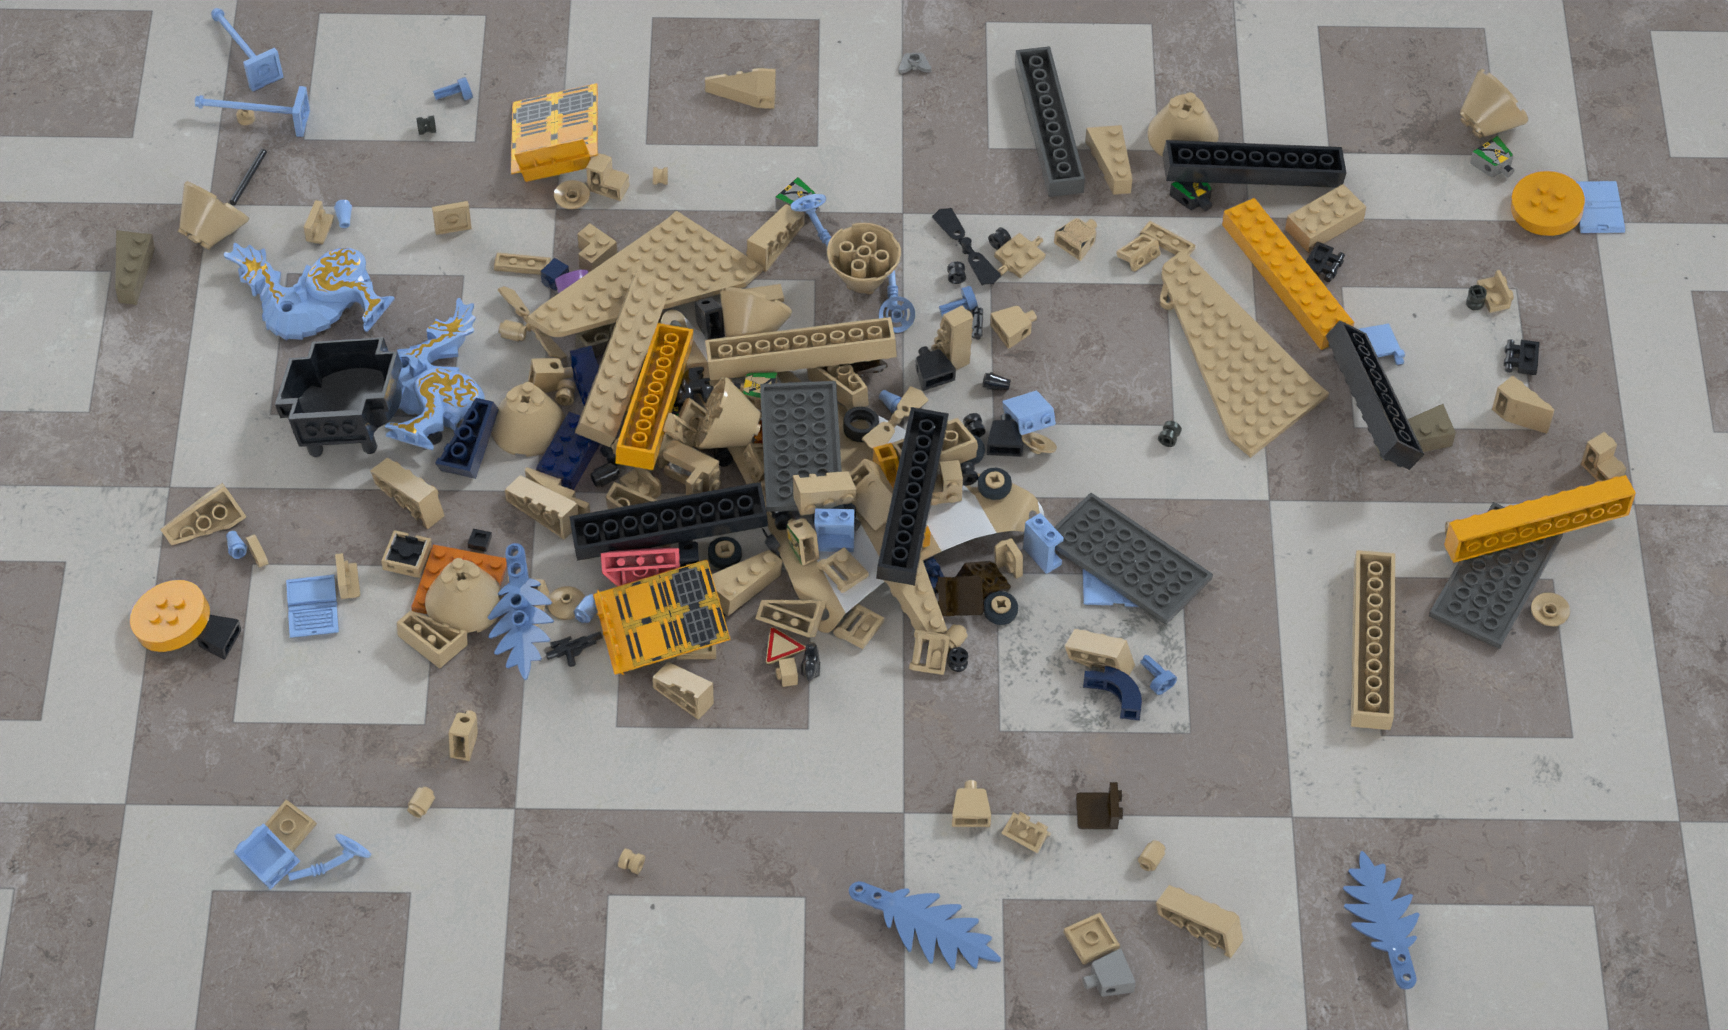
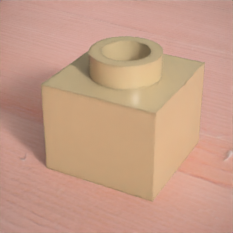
M794 658L779 660V668H776L777 680L781 679L782 687L798 685V673Z

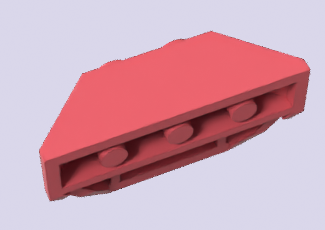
M642 548L601 553L602 574L617 587L680 568L679 548Z

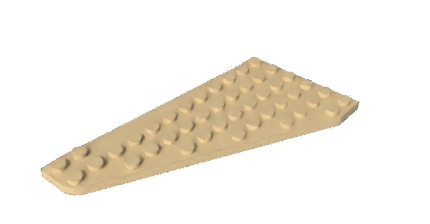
M675 211L665 221L541 305L528 316L527 322L552 337H564L615 323L637 270L672 284L663 309L719 295L721 289L726 291V287L744 288L762 273L763 266L747 258L746 255L683 214Z
M1183 250L1163 265L1161 272L1162 281L1167 288L1170 300L1173 302L1174 310L1227 436L1231 442L1251 458L1328 397L1329 392L1320 386Z

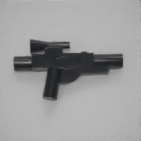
M600 631L572 640L571 636L550 642V646L554 650L548 651L545 654L548 660L566 655L568 666L574 667L576 665L574 657L580 655L583 649L597 644L596 641L603 639Z

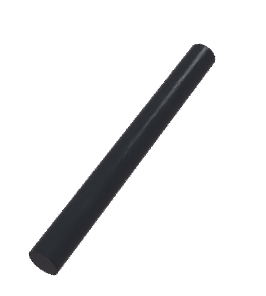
M265 149L259 151L230 199L232 205L237 204L267 154Z

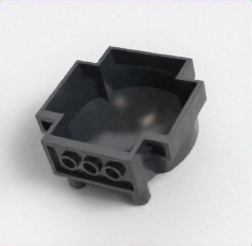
M384 337L316 341L311 343L307 357L289 358L275 406L280 418H288L298 446H306L309 455L312 457L322 455V445L361 443L364 452L367 454L375 453L378 445L374 432L391 420L397 412L402 399V391L398 381L402 363L398 351L389 352Z

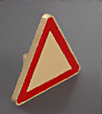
M771 627L766 664L770 665L781 659L804 652L806 646L775 627Z

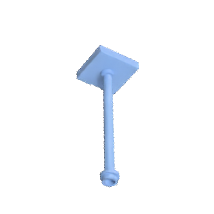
M219 8L212 10V19L221 23L250 58L244 61L243 64L248 85L252 92L284 78L278 51L275 48L256 56L225 19L224 11Z
M299 86L293 107L204 99L203 95L196 96L195 107L200 109L203 106L292 114L296 137L304 136L310 113L307 88Z

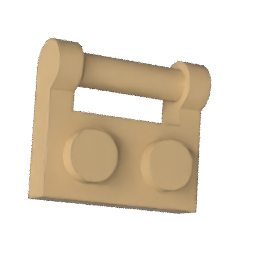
M845 547L827 559L820 560L817 564V568L820 571H824L832 579L841 593L846 592L868 577V571ZM833 565L846 580L843 581L831 566Z
M856 604L840 627H836L833 633L837 638L845 639L864 649L884 623V617L860 604ZM861 615L862 617L850 632L847 631L857 616Z
M915 630L914 637L916 639L909 669L944 675L950 635ZM923 639L929 640L925 664L920 663Z

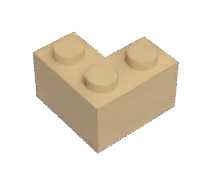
M598 153L597 156L591 158L586 167L588 188L591 192L621 201L630 186L629 174L612 169V157Z
M589 223L577 234L578 248L582 250L578 254L579 268L591 272L617 254V242Z
M1603 432L1587 442L1581 465L1597 481L1602 482L1616 476H1624L1626 471L1624 464L1614 456L1617 444L1612 437Z
M959 460L940 462V474L937 475L931 505L962 501L963 477Z

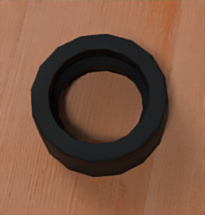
M863 406L849 409L843 418L844 434L847 438L856 442H864L862 438L879 425V416L876 412ZM855 420H865L871 423L872 426L867 429H857L850 423Z

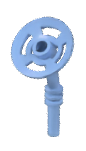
M812 194L795 200L791 204V209L793 211L806 212L818 232L817 236L828 247L832 237L827 232V229L823 228L815 213L816 208L826 201V196L823 194Z
M894 270L888 276L887 296L889 299L881 305L879 319L883 318V311L887 307L885 311L886 318L891 317L892 322H900L902 325L900 327H893L894 333H899L907 330L913 324L915 309L908 299L898 296V286L896 285ZM897 301H902L904 303L901 306L898 305ZM909 308V310H910V317H909V319H908V321H907V320H906V318H907V309Z
M336 834V840L344 848L342 855L324 864L321 862L320 865L317 863L315 866L311 865L310 868L288 873L289 880L292 881L311 875L315 877L316 874L319 876L321 873L325 874L326 871L348 861L354 855L370 858L371 853L349 837Z

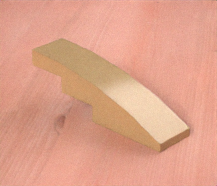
M526 467L525 477L576 502L578 505V515L590 513V504L577 499L574 490L562 487L561 479Z

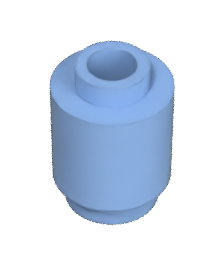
M593 594L585 596L574 609L575 618L581 623H589L598 612Z

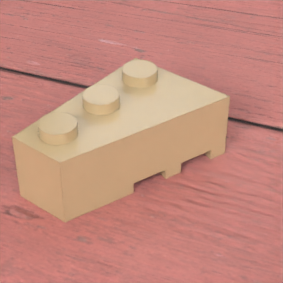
M849 471L826 473V476L816 477V474H810L806 478L793 475V495L801 516L815 513V508L831 509L838 505L856 501V488Z
M761 600L755 619L812 638L816 636L827 600Z
M409 611L397 621L398 637L439 669L468 645L467 631L462 629L458 631L450 628V625L446 623L442 625L434 622L432 618Z
M667 662L652 677L655 690L698 720L714 704L712 682L670 662Z

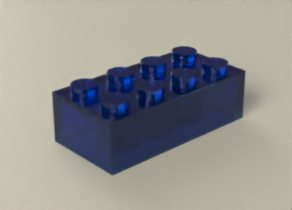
M568 412L538 463L536 471L561 479L562 487L574 490L601 443L575 433L581 415Z

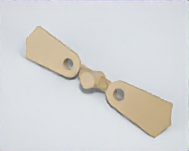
M505 286L498 288L497 291L516 309L515 312L523 317L527 323L525 325L527 331H533L536 334V339L541 342L549 356L559 358L560 360L566 358L567 355L549 335L527 322L530 312L515 290Z
M910 386L898 403L897 410L893 413L891 419L888 422H881L862 438L868 449L873 450V447L888 444L895 433L894 428L897 424L900 423L903 417H909L911 407L921 408L929 401L921 390Z

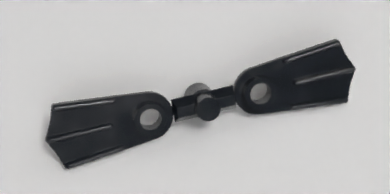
M939 209L932 215L934 221L950 238L958 240L962 247V253L968 254V262L982 286L986 284L994 285L1001 278V274L981 253L975 252L972 249V240L969 237H964L965 230L953 209Z

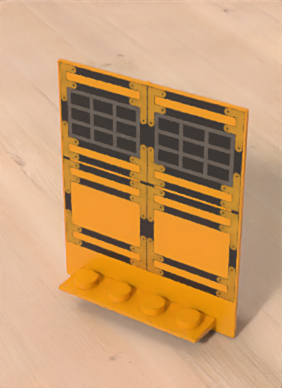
M597 83L513 102L511 174L522 173L525 182L586 169L591 157L598 155Z
M708 560L602 592L597 590V593L593 594L598 611L597 615L600 619L615 675L620 673L624 675L623 672L730 640Z

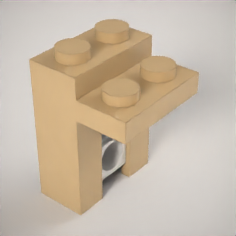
M675 439L671 441L663 452L664 459L670 462L669 466L666 465L664 467V474L685 484L686 495L718 490L721 484L719 461Z

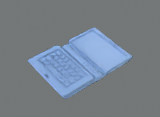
M1576 181L1582 188L1585 197L1583 216L1578 223L1580 233H1625L1617 182Z
M1083 569L1084 605H1113V603L1125 604L1126 607H1139Z
M335 575L286 580L290 638L338 633Z

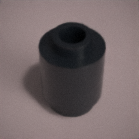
M608 462L594 469L590 473V477L596 487H602L617 480L620 471L616 464Z

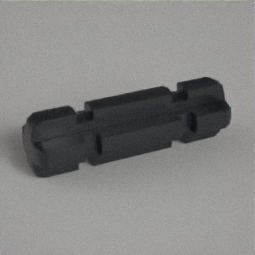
M978 306L972 311V338L977 340L983 336V308Z

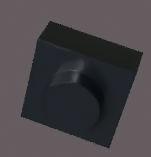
M473 528L467 543L468 548L487 552L492 532Z

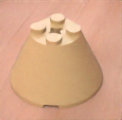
M1480 69L1477 72L1460 111L1461 122L1466 127L1470 126L1473 129V134L1478 139L1525 125L1529 121L1524 109L1520 111L1516 103L1518 101L1513 94L1491 73L1487 75L1483 73L1484 69Z
M1191 92L1172 98L1151 120L1148 127V141L1153 150L1162 157L1166 140L1218 142L1219 137L1217 126L1203 102Z
M187 181L183 187L178 232L186 237L188 236L189 240L196 244L201 242L200 245L210 250L216 243L249 221L250 218L234 206L216 199V195Z
M872 223L852 224V227L844 230L841 228L830 239L827 247L829 264L845 282L849 290L869 295L873 294L898 266L901 258L900 244L893 237L894 234L888 229Z
M726 287V291L721 289L720 292L726 338L778 331L790 318L792 310L778 300H775V302L765 299L766 295L754 291Z
M722 377L713 388L705 407L708 410L705 417H701L699 420L698 433L694 443L695 447L699 449L747 447L748 444L752 443L753 435H757L761 425L758 423L761 420L762 412L744 396L729 378Z
M525 382L507 392L506 397L498 406L499 412L491 433L495 443L504 451L513 455L515 453L526 454V457L537 456L550 451L561 441L564 436L566 420L562 409L540 388L534 386L533 383Z
M456 558L442 570L429 587L425 598L427 615L434 622L442 625L446 623L450 625V628L458 631L462 629L467 631V633L481 632L498 619L497 617L489 620L488 616L503 598V595H498L501 587L495 578L473 562Z

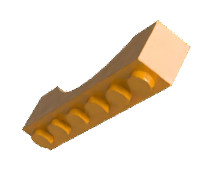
M892 443L873 447L872 461L879 465L894 490L899 466L898 456ZM928 525L923 547L930 546L931 532Z

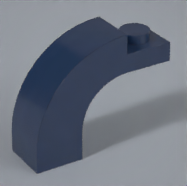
M1105 666L1104 672L1095 670L1085 671L1083 688L1106 690L1113 693L1121 704L1120 719L1140 721L1142 707L1141 692L1136 682L1129 675L1109 666Z

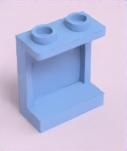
M1037 390L1002 401L1004 414H1009L1018 423L1021 435L1056 424L1054 408Z
M815 508V531L817 533L819 551L837 552L845 547L849 552H854V509Z
M1039 513L1025 522L1023 549L1046 574L1061 566L1062 560L1054 550L1055 546L1063 542L1064 538Z
M265 824L256 827L252 834L245 841L240 842L237 849L234 850V853L270 890L300 862L296 855Z

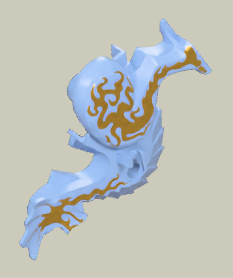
M234 243L233 251L224 253L226 259L240 266L238 269L240 281L247 283L251 287L252 295L257 296V294H260L263 311L262 319L266 322L267 330H271L276 336L279 335L286 341L288 339L303 340V337L317 335L318 332L331 328V325L340 319L342 312L346 308L350 309L355 302L360 303L365 313L362 317L364 331L368 332L395 299L393 296L379 297L374 293L372 281L366 271V259L360 251L352 248H338L323 254L312 267L306 265L302 276L299 277L298 283L288 288L280 285L281 272L274 271L270 263L266 262V251L264 248L258 251L251 245L242 248L237 243Z
M457 298L453 318L449 317L446 322L435 319V322L427 328V341L419 345L410 346L409 349H397L402 363L398 379L402 391L399 408L407 414H418L419 416L402 423H387L385 428L391 429V431L386 434V437L433 451V444L427 436L443 431L444 426L451 428L455 432L456 424L465 416L475 398L485 399L481 387L471 377L460 373L458 367L431 365L437 359L459 357L458 348L464 343L465 336L474 332L472 325L476 317L472 315L473 303L465 305L461 298Z

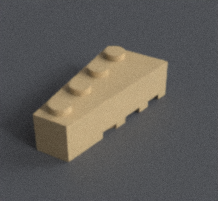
M521 475L505 489L507 502L565 540L572 533L569 516L578 515V505L576 502Z
M767 550L712 574L722 612L729 616L781 576L783 560L770 550Z

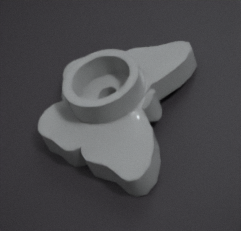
M913 52L904 54L899 67V73H906L911 69H919L927 73L931 72V66L923 53Z

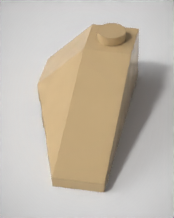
M756 68L748 73L739 71L736 75L731 76L722 74L705 77V92L756 108L774 109L776 69Z
M222 482L160 530L169 543L174 545L199 536L209 535L216 531L229 529L245 519L246 515Z

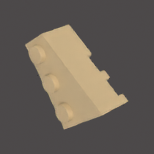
M1074 629L1065 644L1069 659L1090 668L1096 666L1105 670V666L1119 669L1130 676L1135 667L1127 640Z

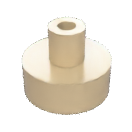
M239 109L236 113L237 121L241 125H250L255 121L254 111Z

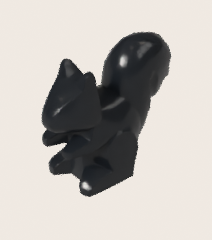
M704 367L688 368L685 371L675 402L683 405L685 399L690 398L693 400L694 394H700L704 403L707 402L714 387L710 385V378H703Z
M814 642L806 644L801 665V675L805 676L808 681L820 676L821 662L819 661V650Z

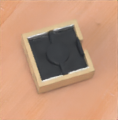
M394 530L382 558L383 570L420 578L432 549L431 538L418 535L411 537L409 533Z

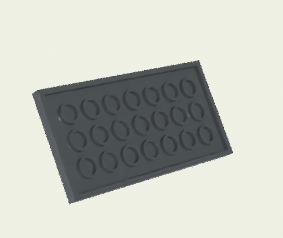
M836 381L760 384L766 512L798 510L793 495V475L806 478L810 474H816V477L826 476V473L842 472ZM844 504L835 506L831 509L844 508Z
M1089 493L1054 527L1064 538L1063 542L1055 546V550L1165 625L1213 578L1211 572L1093 493Z
M1493 502L1488 511L1505 507ZM1563 533L1459 561L1432 607L1429 617L1501 649L1560 543Z

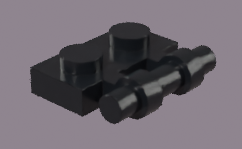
M1317 241L1306 263L1318 277L1321 273L1326 274L1324 280L1330 282L1337 275V269L1344 263L1345 254L1339 252L1338 255L1333 254V247ZM1328 261L1332 263L1331 266L1326 265Z
M1509 339L1505 346V372L1511 373L1513 367H1518V373L1537 375L1540 342L1521 339L1520 345H1516L1514 340ZM1514 354H1519V358H1515Z

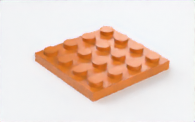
M433 544L411 607L412 611L427 614L425 607L427 591L442 570L453 562L454 559L461 558L473 562L495 578L501 587L507 569L506 558Z

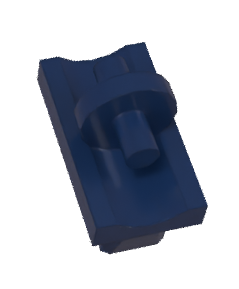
M933 556L923 561L935 594L937 593L936 582L938 577L945 576L941 571L939 563L936 562Z

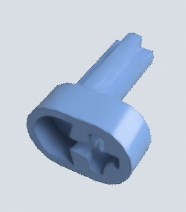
M466 77L457 79L455 84L433 91L436 100L461 92L464 101L473 98Z
M971 286L961 288L963 299L939 306L941 316L962 305L968 311L978 306Z
M1149 655L1143 656L1140 663L1156 677L1151 682L1150 688L1157 695H1161L1172 688L1177 681V677L1170 670L1165 671Z

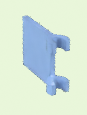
M1389 323L1359 329L1367 334L1377 357L1394 355L1396 365L1404 364L1403 357H1405V352L1403 349H1400Z

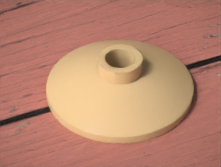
M569 180L562 182L556 187L554 199L563 208L577 209L589 201L590 190L583 182Z
M1031 432L1022 435V441L1035 454H1041V452L1054 453L1057 449L1056 444L1051 439L1041 434Z
M563 586L557 588L548 597L552 601L551 605H547L548 610L558 619H574V609L583 600L585 595L575 587Z
M1542 593L1532 601L1531 612L1533 617L1541 624L1559 626L1569 618L1570 606L1558 594Z

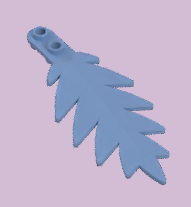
M513 543L506 548L505 552L509 583L498 592L499 596H505L491 611L488 619L492 620L501 615H506L496 624L488 637L492 639L508 632L497 646L494 654L499 655L513 648L507 660L506 668L509 669L518 665L523 679L527 680L531 669V661L542 660L539 651L532 643L550 642L547 634L533 624L553 623L554 620L544 611L534 607L538 605H551L552 601L540 591L532 588L540 586L541 583L529 578L525 550L522 545ZM518 551V554L513 556V553Z
M1361 851L1359 856L1360 869H1349L1348 873L1362 886H1344L1343 890L1365 904H1345L1344 908L1354 915L1372 922H1353L1351 926L1362 934L1380 941L1372 942L1371 946L1388 952L1397 985L1401 989H1411L1415 986L1417 978L1408 948L1414 944L1417 936H1407L1414 929L1420 914L1414 913L1401 918L1409 907L1413 895L1409 894L1393 900L1399 890L1402 879L1397 878L1383 883L1386 865L1374 866L1369 857ZM1398 957L1403 958L1404 961H1403V962L1399 961V960H1398ZM1403 976H1407L1410 980H1404Z
M861 881L853 883L849 888V895L853 900L883 911L888 928H891L894 917L899 936L908 952L912 951L914 931H916L922 951L930 964L933 963L936 939L943 957L952 970L955 969L958 949L974 969H977L979 958L1001 962L998 954L987 946L992 940L990 935L967 933L979 923L978 918L950 919L962 909L960 904L929 907L940 898L939 893L907 896L910 893L909 889H901L890 893Z

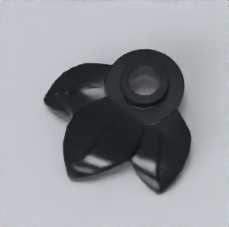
M762 528V532L766 537L765 544L772 553H776L781 559L780 553L777 550L781 545L773 533L768 536L765 529Z

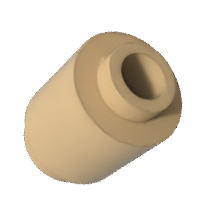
M505 320L504 323H500L498 333L501 334V338L517 342L520 340L524 341L527 327L523 326L522 323Z
M953 624L945 633V635H950L948 653L953 648L960 647L968 637L966 629L962 625Z
M428 787L417 788L408 803L407 811L411 815L421 818L422 815L427 813L435 799L434 792Z
M1152 840L1151 843H1148L1138 858L1140 867L1146 871H1154L1165 855V846L1157 840Z

